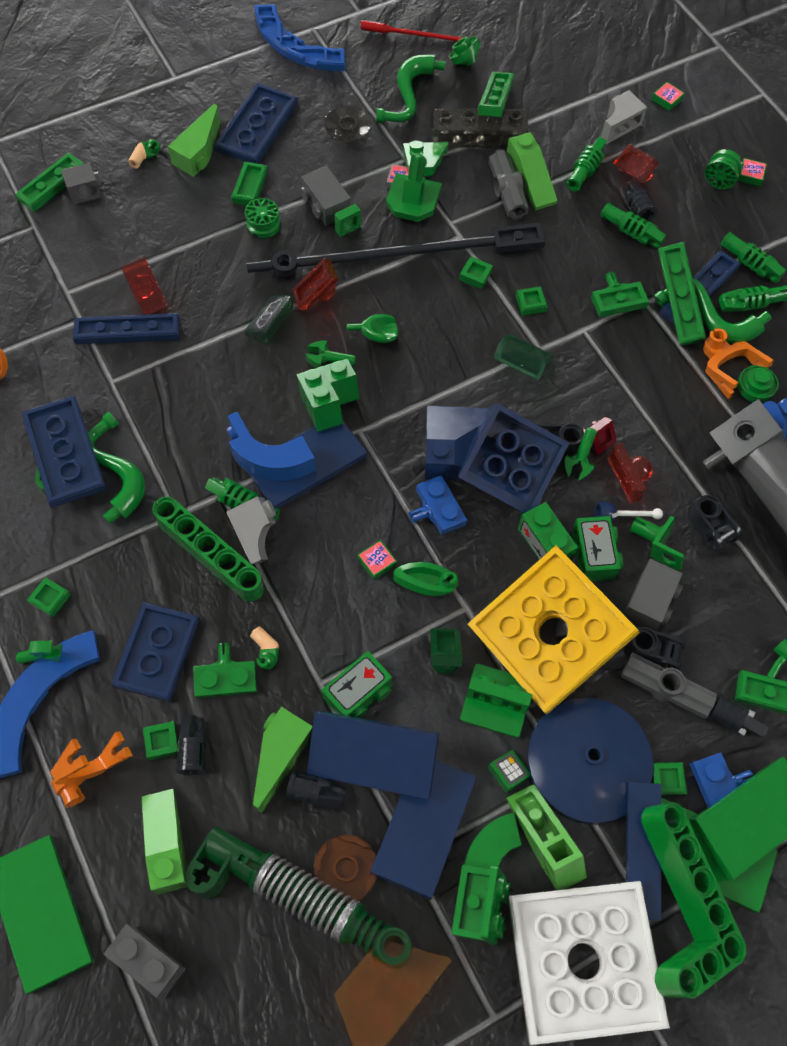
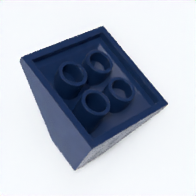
M495 403L488 408L475 433L458 478L524 514L538 506L569 443L501 404Z
M427 406L424 479H433L442 475L444 480L463 481L458 478V474L488 408Z

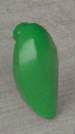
M408 563L399 566L393 572V580L397 584L423 595L441 596L449 594L458 586V576L456 573L433 563Z

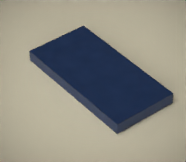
M256 83L214 144L215 151L244 162L259 164L298 105V97Z
M75 395L21 412L51 508L107 489Z
M344 421L341 425L319 432L313 426L287 441L289 442L300 436L304 438L315 457V472L289 481L265 480L247 472L266 501L269 500L273 507L280 508L367 457L366 450Z
M318 710L314 714L307 774L429 800L432 792L439 733Z
M436 760L431 797L428 800L401 794L370 874L431 900L476 776Z

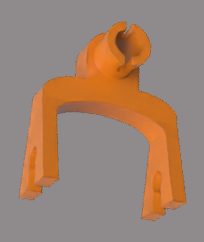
M716 328L710 332L703 347V352L710 358L705 372L729 400L733 397V389L737 387L738 382L719 370V366L737 356H745L753 366L759 365L766 368L772 366L774 360L747 342H737L730 345L726 341V331Z
M120 731L114 733L100 756L88 762L85 755L79 756L76 760L72 761L73 755L77 754L81 746L77 738L71 739L50 771L53 777L51 782L56 795H61L65 808L73 807L85 799L79 787L84 780L98 776L107 769L133 756L129 747H124L116 753V748L125 740Z

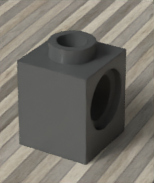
M90 162L61 170L73 205L101 198L98 187L103 186L98 171L93 172Z

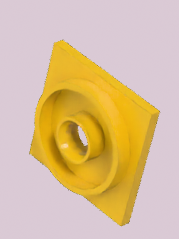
M554 546L468 623L470 628L527 693L532 694V699L546 715L640 633L557 546ZM551 618L562 619L568 626L566 638L556 645L546 644L540 637L542 624Z

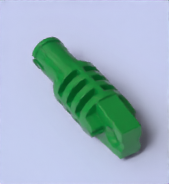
M599 136L593 146L587 145L574 164V172L566 182L568 189L578 191L585 179L590 178L605 157L602 150L607 140Z
M607 203L601 212V218L617 225L620 232L631 236L632 239H636L639 243L648 244L658 249L665 241L666 234L658 230L656 225L647 222L646 219L640 218L639 215H635L631 211L624 212Z
M729 232L722 240L720 245L736 255L738 262L743 263L747 268L749 267L751 271H755V274L765 277L775 284L784 276L786 269L777 263L778 261L773 256L767 255L765 251H761L762 249L756 247L754 243L749 242L747 244L732 232Z
M787 285L775 288L755 286L724 293L718 298L722 312H743L764 309L771 303L787 302V292H784L787 290Z
M209 478L205 489L218 496L217 501L232 509L255 497H260L257 493L229 478H225V481L218 478ZM274 507L276 516H274L273 518L276 522L280 514V509Z

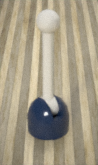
M597 502L595 517L611 516L612 522L616 520L617 516H645L661 519L663 511L659 508L653 511L617 510L612 503Z

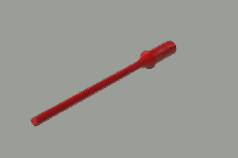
M361 20L360 29L382 34L395 32L450 41H458L463 38L394 28L386 25L385 22L377 23Z

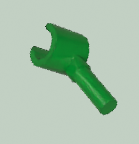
M784 639L773 649L780 657L775 661L767 677L775 678L782 665L787 661V639Z

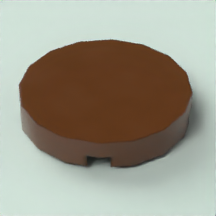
M337 836L321 846L315 857L314 876L318 877V881H324L325 886L331 885V890L337 888L338 893L344 892V897L350 896L351 901L354 899L359 901L371 892L377 881V877L370 874L376 855L370 845L357 836Z

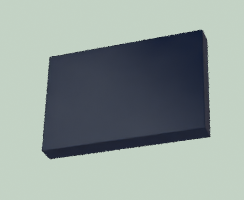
M143 602L111 686L116 689L171 703L200 622L199 616Z

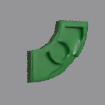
M514 813L495 819L481 830L468 850L464 865L491 869V866L499 867L501 859L509 851L521 846Z

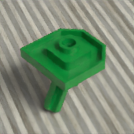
M420 153L411 155L408 175L395 174L386 198V205L394 217L416 222L433 216L442 189V183L425 180V177H423L426 158Z

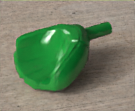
M388 314L371 315L362 324H347V330H362V334L366 338L378 343L392 342L399 334L395 318Z

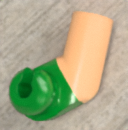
M151 139L139 143L130 156L128 164L137 169L144 159L155 157L160 151L159 142Z
M259 626L250 634V637L260 646V654L256 661L259 667L271 669L278 661L279 644Z

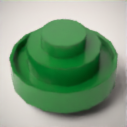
M466 36L453 45V51L449 55L453 65L469 66L477 60L478 50L481 46L476 36L471 38Z
M759 365L745 368L737 380L739 393L751 402L759 399L761 403H765L771 400L779 385L777 376L773 371Z

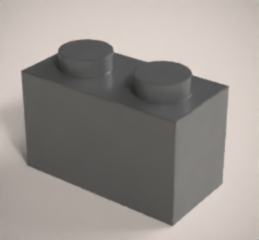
M327 165L301 176L302 188H300V194L303 200L309 202L312 206L315 217L317 219L320 218L325 226L335 222V213L351 206L350 196Z
M649 559L623 615L629 621L655 631L660 624L666 626L673 611L668 608L671 600L676 601L683 588V585L679 584L683 573Z
M129 924L124 926L104 953L107 958L156 998H165L186 969L140 930Z

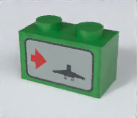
M547 502L522 514L518 530L539 560L554 546H557L571 561L573 560L578 547Z
M611 516L576 518L572 528L573 541L578 547L576 551L578 568L590 581L615 580L620 569L623 568V557L621 552H617L618 531L616 526H612Z
M367 651L321 689L322 698L336 714L362 718L369 709L367 707L373 701L377 700V702H380L391 692L392 676Z

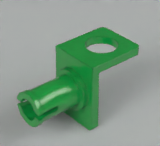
M638 516L636 518L637 521L633 522L630 532L652 542L651 558L674 570L680 571L685 556L664 545L673 530L675 517L670 516L665 525L659 527ZM663 553L669 554V555L672 556L676 561H671V560L667 559V558L663 555Z

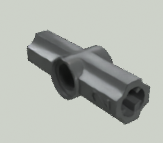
M498 150L489 156V165L494 176L495 194L498 198L501 197L508 217H511L513 220L521 219L522 216L528 213L529 209L523 193L522 176L519 171H515L509 153H506L504 150Z
M633 652L630 654L621 672V678L651 692L658 701L664 703L672 702L704 719L708 717L717 699L716 693L686 679L678 669L663 668ZM662 680L672 683L674 691L666 689Z

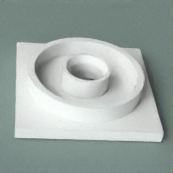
M641 881L508 896L529 1045L670 1028L664 996L659 993L655 985V973L658 966ZM577 944L591 946L599 957V970L594 977L588 980L576 977L568 965L569 952Z

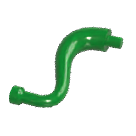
M417 55L405 60L399 67L397 84L406 104V110L403 112H389L383 108H377L376 123H383L384 121L405 122L410 120L416 112V100L411 84L412 79L418 75H433V70L445 71V61L434 60L435 55Z
M692 278L700 312L709 332L716 328L723 329L727 333L726 341L729 344L743 341L749 342L765 332L764 325L772 319L767 311H764L758 317L751 315L740 323H728L718 315L704 286L698 280ZM666 289L658 291L653 295L655 301L661 307L669 302Z
M107 412L103 415L102 421L94 426L88 434L98 464L117 473L123 481L121 491L110 501L113 507L103 515L111 524L121 515L126 519L139 506L145 494L146 484L139 468L130 461L95 448L94 443L97 438L108 429H114L119 425L114 416Z

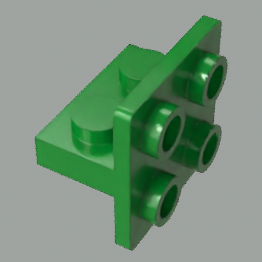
M475 664L460 721L518 738L525 714L530 706L532 694L527 693L510 673Z
M462 864L451 932L453 936L484 941L494 946H497L498 938L503 939L506 918L501 917L503 903L508 904L511 884L506 882L507 878L499 867L491 866V869Z

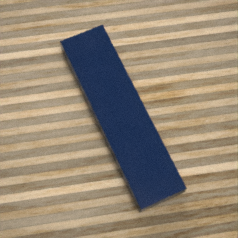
M720 250L693 278L704 286L709 297H711L739 269L741 264ZM668 302L662 307L659 314L674 324L670 303Z
M179 313L78 317L74 318L73 340L75 344L180 340Z
M627 782L626 883L641 881L648 920L661 921V866L641 822V816L646 807L661 804V784Z

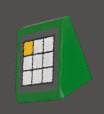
M513 749L488 765V770L506 794L531 776Z

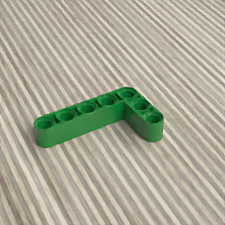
M670 802L646 807L643 810L641 822L694 941L657 968L655 985L659 993L664 997L696 998L743 962L746 956V945L684 809L678 803Z

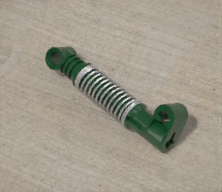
M218 826L209 832L186 870V885L200 898L212 899L217 896L232 874L248 883L249 889L255 894L257 893L260 897L266 895V901L273 898L272 903L276 904L279 902V908L285 905V912L292 909V916L298 913V920L305 917V923L311 920V927L318 924V931L325 928V935L334 926L331 932V939L334 938V941L337 940V942L343 945L347 943L354 945L357 942V948L362 949L364 946V952L367 954L372 951L371 956L383 962L387 967L393 969L402 968L411 960L413 953L412 944L407 933L402 929L393 927L390 924H386L384 927L383 920L379 919L376 922L377 917L374 915L369 918V912L365 910L364 904L360 903V901L356 899L351 901L350 896L344 897V892L338 893L337 888L331 890V885L325 886L324 881H318V877L312 878V875L310 873L306 874L305 870L299 871V866L293 867L292 863H287L286 859H280V856L272 852L264 853ZM207 860L221 867L218 873L205 866ZM202 875L209 876L210 881L208 883L201 882L200 877ZM348 899L347 905L343 906L345 900ZM397 939L403 942L404 950L400 956L390 957L386 954V945L391 940Z

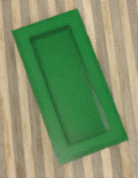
M244 162L231 196L232 203L247 206L249 202L259 199L268 174L267 165Z

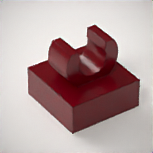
M604 417L598 422H592L590 428L595 429L597 433L590 452L598 456L615 444L617 438L613 420Z

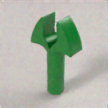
M317 341L308 345V352L319 353V355L306 353V360L315 368L321 367L323 363L328 361L335 362L348 359L351 366L356 362L355 355L329 351L327 341Z
M586 428L577 454L572 457L566 455L565 468L568 477L571 474L573 465L577 464L578 461H581L583 468L578 480L586 477L594 469L595 464L589 463L587 457L597 433L595 429Z
M31 641L29 650L16 654V661L19 664L39 659L58 662L61 659L63 645L60 644L52 647L53 641Z

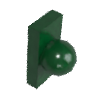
M430 629V663L438 674L450 675L458 667H462L463 655L459 629Z

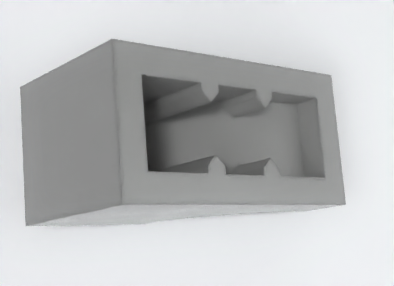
M629 90L611 99L607 114L608 119L605 120L601 138L607 140L606 144L634 130L643 123L647 107Z
M255 497L226 512L252 565L268 560L265 550V539L270 527L276 524L273 518L276 516V512L272 503L269 500L265 501L263 497Z

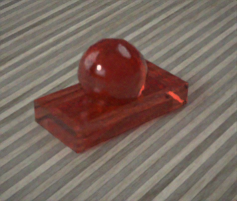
M631 144L614 161L617 168L641 183L649 180L655 168L659 165L656 159Z
M146 257L120 267L143 315L151 314L168 306Z
M324 258L292 289L300 310L307 311L317 300L327 301L333 298L336 293L335 283L339 279L330 259Z
M623 442L616 444L611 450L608 461L631 504L640 502L646 491L643 482L652 475V463L643 456L630 458Z

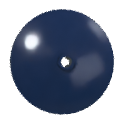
M576 698L558 704L547 715L545 714L540 719L529 740L527 766L532 784L536 786L553 811L577 823L598 825L616 821L626 815L627 782L651 783L653 756L644 731L626 711L601 699ZM588 752H591L593 756H596L597 761L591 760L588 756Z

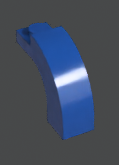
M238 412L227 416L230 427L226 428L231 439L229 445L232 456L250 474L270 481H289L316 471L315 457L302 436L281 445L262 444L250 435Z

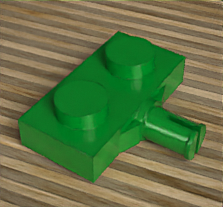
M613 271L611 274L608 272L605 275L609 286L602 290L593 291L591 295V300L599 318L647 308L649 303L641 282L631 284L619 283Z
M220 643L217 645L219 662L211 665L193 666L195 698L257 693L255 661H232L230 643H224V645Z

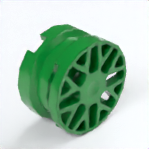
M725 149L713 154L704 171L707 182L718 189H728L734 186L744 168V162L740 161L741 156L734 151Z
M259 198L249 202L245 207L246 226L251 235L256 234L258 238H268L279 231L281 225L278 206L274 201Z

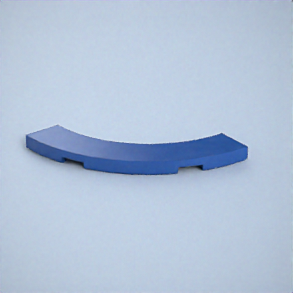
M275 4L254 5L256 22L262 36L281 55L311 68L328 71H346L344 49L306 45L302 39L285 30L278 16Z
M93 630L60 643L63 647L61 659L58 662L47 659L35 660L20 675L6 694L0 705V778L22 773V747L26 733L24 731L31 714H34L41 701L49 693L48 690L61 678H66L78 669L100 661L96 633Z

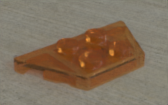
M390 941L386 945V954L390 957H398L402 954L404 945ZM412 947L413 953L407 965L402 968L393 969L372 957V951H370L334 994L352 1045L386 1046L452 960L443 955L433 954Z

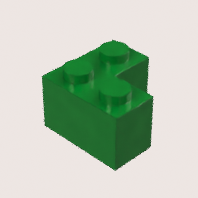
M348 359L335 361L331 364L296 374L301 399L317 432L343 424L340 405L360 399L356 373Z

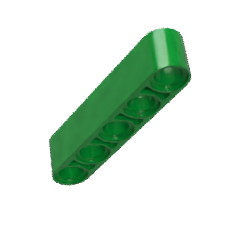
M161 497L156 500L152 508L153 514L159 527L243 600L252 602L261 598L264 593L261 574L252 564L175 499ZM167 512H173L168 517H162ZM186 529H194L190 534H182ZM206 546H214L213 550L209 552L202 551ZM227 563L235 564L232 569H222ZM247 581L257 582L251 588L243 587Z

